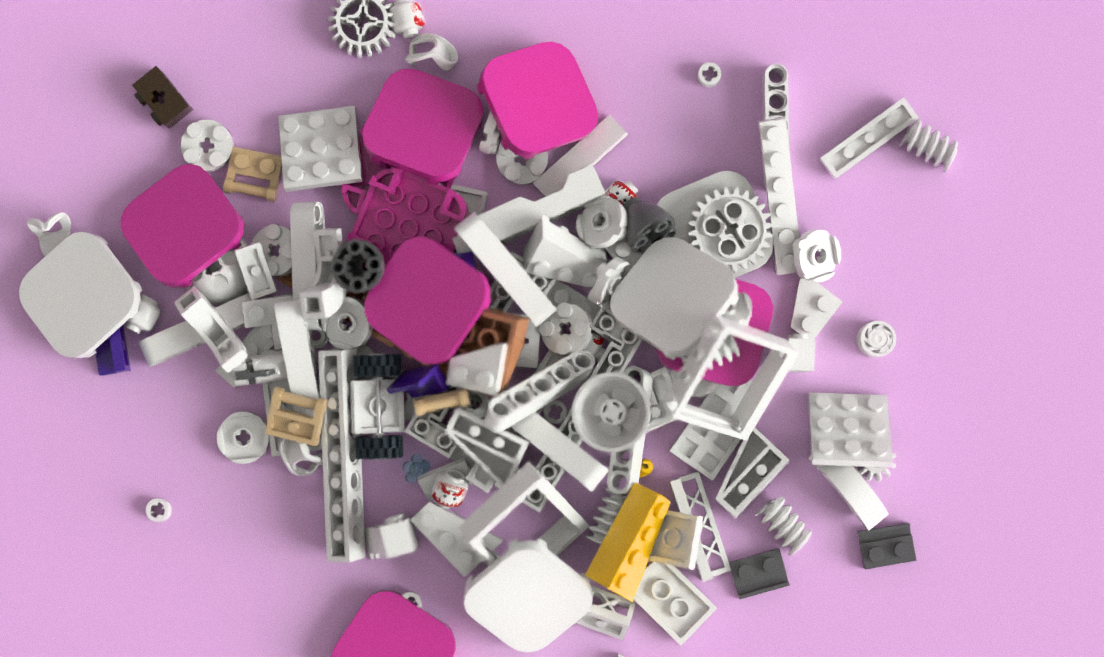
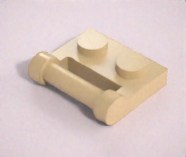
M232 147L223 192L230 194L238 192L266 198V201L275 202L282 173L281 156ZM236 175L270 181V185L266 188L235 182Z
M275 387L271 398L265 434L317 446L327 407V399H313L285 392L283 388ZM281 402L313 409L314 415L309 416L280 408Z
M463 388L417 398L414 400L416 415L421 416L426 413L439 411L440 408L470 405L469 399L471 397L469 389Z

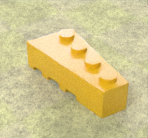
M635 482L585 576L633 602L668 511L670 501L659 493Z

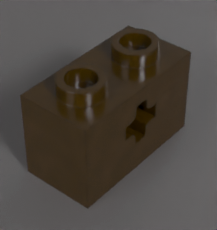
M157 66L132 85L137 91L134 96L142 106L148 104L153 111L150 116L159 126L164 124L170 129L193 111V108ZM160 94L163 96V99L165 101L162 104L158 102L159 99L157 98V96Z

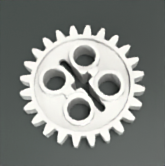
M725 187L723 195H720L716 189L713 191V199L706 194L704 196L706 204L701 202L696 204L700 212H691V215L696 218V221L688 222V225L694 228V231L689 232L688 236L695 237L696 239L691 245L698 246L699 250L725 266H731L733 273L737 271L739 264L743 270H746L747 261L755 265L757 262L754 256L764 257V253L760 249H768L770 247L765 242V239H770L773 235L766 232V229L773 227V224L766 223L765 220L771 214H762L761 211L766 205L761 204L757 206L755 204L758 196L751 200L748 199V190L741 196L739 195L738 187L735 188L733 194H730L728 187ZM727 206H737L740 211L739 217H729L726 213ZM716 211H720L728 226L734 225L736 227L734 234L745 245V249L740 248L731 233L725 234L724 231L727 227L716 215ZM709 220L715 221L719 226L718 232L715 234L708 233L705 229V223ZM750 226L754 229V239L748 240L743 237V227ZM724 241L731 242L734 246L733 254H724L721 251V243Z

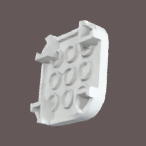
M718 172L662 197L657 205L665 209L674 219V227L677 232L673 237L684 240L689 244L696 240L695 237L688 236L689 232L694 231V228L689 226L688 222L696 221L691 212H700L696 204L698 202L706 204L704 199L706 194L713 199V191L716 189L720 195H723L725 187H728L730 194H733L735 188L738 187L739 195L742 196L748 190V199L754 198L755 194L747 179L737 172ZM734 205L727 206V215L731 218H738L740 215L739 208ZM716 211V215L727 227L724 231L725 234L731 233L740 248L745 249V245L734 234L736 227L734 225L728 226L720 211ZM709 220L705 223V229L708 233L715 234L718 232L719 226L715 221ZM745 226L742 229V235L745 239L751 240L755 237V231L752 227ZM773 238L765 239V242L770 245L768 249H760L764 253V257L761 258L755 255L757 263L753 265L747 261L746 270H743L739 264L737 271L733 273L734 278L756 270L768 261L773 251ZM724 241L721 243V251L726 255H731L734 252V246L731 242Z
M77 232L66 237L26 274L19 289L20 301L24 310L53 349L60 355L69 358H89L96 354L95 349L129 318H133L139 312L140 292L143 291L139 282L133 281L108 248V242L100 236L86 232Z
M676 237L663 238L654 242L644 252L620 282L611 296L610 308L616 321L624 330L628 329L661 350L666 357L675 359V357L691 354L692 349L696 346L706 325L714 314L722 316L730 305L733 307L736 305L739 299L737 296L738 285L732 271L721 262L684 240Z
M537 538L536 541L518 542V539H515L508 543L509 550L476 578L472 575L468 578L464 591V605L466 612L475 621L508 646L522 652L539 651L581 619L591 608L592 590L590 580L585 576L584 572L579 575L547 549L545 541Z

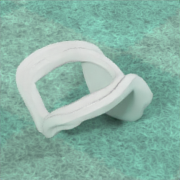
M424 33L414 37L409 46V55L405 58L407 63L414 66L416 61L432 57L436 64L445 71L453 69L458 62V54L455 47L445 38L433 33ZM422 42H433L435 44L434 48L428 52L415 53V44Z
M66 213L54 214L45 223L35 218L27 220L29 229L39 238L40 249L44 256L71 235V220ZM57 221L62 225V229L57 232H45L50 230Z
M282 438L279 452L284 464L292 474L308 476L313 474L319 465L323 466L322 453H318L316 456L310 455L307 444ZM300 461L312 462L308 470L296 466V463Z

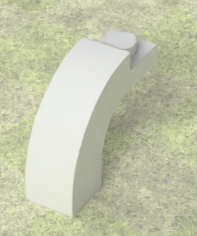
M318 228L313 230L317 271L312 285L299 292L303 318H327L341 307L346 297L347 290L338 284L330 270V264L337 249L343 245L341 228Z
M195 286L174 302L180 314L208 344L221 367L227 373L234 367L239 366L248 357L245 351L247 349L236 333Z
M814 465L837 490L855 517L868 531L889 515L880 499L853 466Z

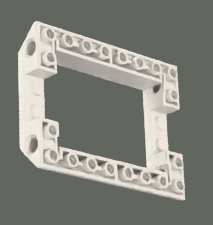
M512 252L511 255L524 270V258ZM527 273L554 306L565 302L584 308L592 319L593 325H591V330L610 342L589 379L607 372L622 374L643 339L628 329L624 330L618 324L610 309H603L595 305L587 297L558 280ZM495 279L490 288L491 303L489 307L508 312L514 300ZM451 385L445 392L462 388ZM450 407L440 408L439 411L426 413L421 416H417L415 413L404 432L449 459L451 458L455 461L465 457L471 469L473 468L476 461L445 432L447 425L442 422ZM571 407L558 430L576 445L580 446L583 439L579 436L574 426ZM545 453L536 466V469L554 488L565 471ZM495 482V486L500 488L501 486ZM536 487L521 502L540 513L548 498Z

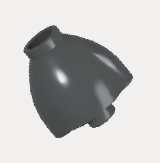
M639 197L631 198L623 205L627 213V225L625 227L627 233L625 238L632 251L641 252L643 255L654 242L663 238L673 237L676 234L677 230L674 227V219L660 206L642 201Z
M353 239L345 242L337 249L330 264V270L342 288L349 292L360 293L371 290L380 282L384 275L385 262L382 253L375 245L365 240ZM365 262L368 271H364L363 264Z

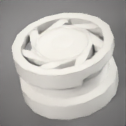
M873 321L859 329L856 343L862 354L872 358L888 355L895 347L896 334L888 323Z

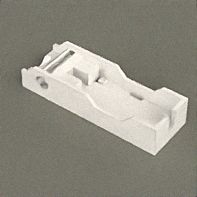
M592 164L569 174L562 190L535 202L518 197L478 216L502 244H505L534 231L542 214L549 218L550 223L585 208L584 205L588 201L605 195V190ZM459 234L457 237L452 238L457 253L472 251Z

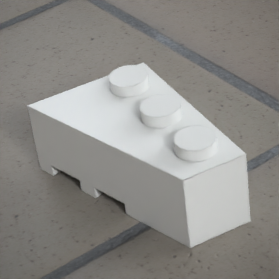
M456 408L445 430L501 487L514 476L529 445V442L504 430H490L484 420L459 408Z
M431 500L411 521L448 561L466 577L482 561L474 553L475 548L471 551L461 541L464 535L457 527L466 519L448 509L439 507L437 503ZM489 531L481 538L493 550L503 541V538Z
M400 513L385 519V523L364 528L365 545L369 559H388L414 552L419 547V542L414 524L411 521L412 516L405 517L404 513Z

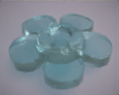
M414 454L411 457L412 462L406 461L403 464V471L407 472L405 480L411 484L417 480V476L425 473L423 471L430 469L429 461L423 460L419 454Z

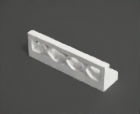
M699 471L670 480L669 484L678 511L692 515L691 509L695 502L704 506L706 515L702 521L701 531L705 527L712 531L715 537L710 547L702 544L699 538L695 562L701 580L705 582L713 579L714 576L731 571ZM695 478L698 490L694 498L685 494L682 482ZM699 493L701 495L703 503L696 500ZM687 498L692 500L690 506L688 504ZM707 519H709L711 527L705 525ZM716 543H717L719 552L713 549ZM703 548L708 550L706 555ZM711 552L721 556L724 567L710 570L707 560Z
M590 585L592 596L600 598L603 604L598 606L591 604V608L576 624L623 640L629 628L636 602H631L622 596ZM620 605L628 608L626 616L616 613L613 606Z

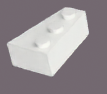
M543 214L524 248V270L526 273L588 288H593L596 283L598 267L602 263L607 264L605 249L591 247L580 237L577 238L568 233L566 227H557L550 223L549 218Z
M754 427L748 439L743 440L739 447L737 455L718 492L716 501L736 519L789 463V459Z

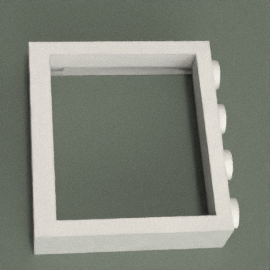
M714 314L706 325L696 346L692 349L685 365L679 371L678 377L670 391L666 394L662 405L673 418L747 440L799 352L786 339ZM727 333L772 348L731 418L686 404Z
M530 462L524 465L457 527L464 535L461 541L471 551L475 548L474 553L484 563L486 562L488 566L500 556L481 538L536 487L564 514L562 518L539 538L546 542L547 549L556 557L589 527V524Z

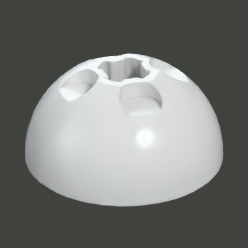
M241 238L240 243L242 245L240 247L249 245L243 238ZM232 249L208 266L210 274L208 268L204 269L191 279L193 284L185 288L189 291L195 286L213 306H220L248 292Z
M607 372L590 378L581 386L573 402L572 417L576 431L588 445L604 452H618L630 448L643 437L650 423L651 407L646 392L637 381L621 373Z

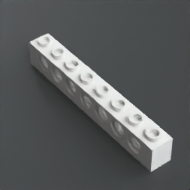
M357 349L318 351L320 398L327 399V407L321 427L327 562H352L365 558L362 459H356L355 437H361V434H351L350 381H358V377H354L353 356L357 355Z

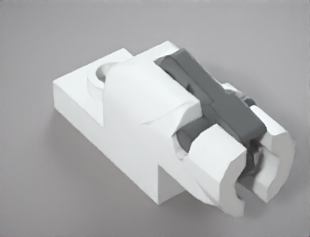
M313 344L311 346L317 372L319 368L317 363L315 346ZM282 349L263 350L261 355L248 356L239 366L232 369L236 376L234 379L236 386L288 379Z

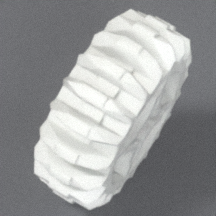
M336 0L340 7L332 6L330 8L331 12L336 14V16L328 17V21L334 24L328 27L329 32L336 33L332 37L334 42L341 41L338 45L339 49L343 50L348 46V55H352L355 49H357L358 58H362L363 51L365 50L368 57H372V49L374 48L380 54L382 49L379 45L383 44L385 47H389L390 43L386 38L394 39L396 36L395 33L390 31L395 25L394 22L390 21L394 13H389L393 4H386L387 0H345L344 2ZM361 4L355 14L344 17L349 9ZM369 4L377 7L383 13L384 21L369 15ZM365 14V18L369 23H365L361 31V27L357 22H362ZM343 25L356 29L357 41L348 38L344 34ZM379 28L382 29L375 38L365 42L371 31L379 30Z

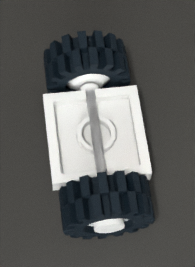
M401 354L353 356L354 377H372V380L350 381L351 434L373 433V436L355 437L356 459L381 460L402 458L403 436H384V433L405 431L404 391L389 394L386 389L396 379L383 380V377H380L401 376Z

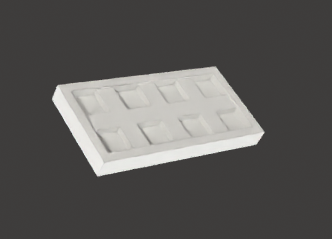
M749 380L747 383L739 386L719 384L712 393L705 397L699 408L731 418L752 381ZM688 422L669 451L713 481L741 439Z

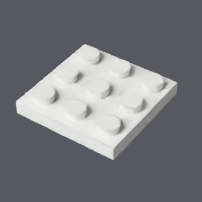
M355 106L278 116L283 184L286 192L363 182L357 110Z
M809 392L808 408L812 465L892 466L893 458L887 395Z

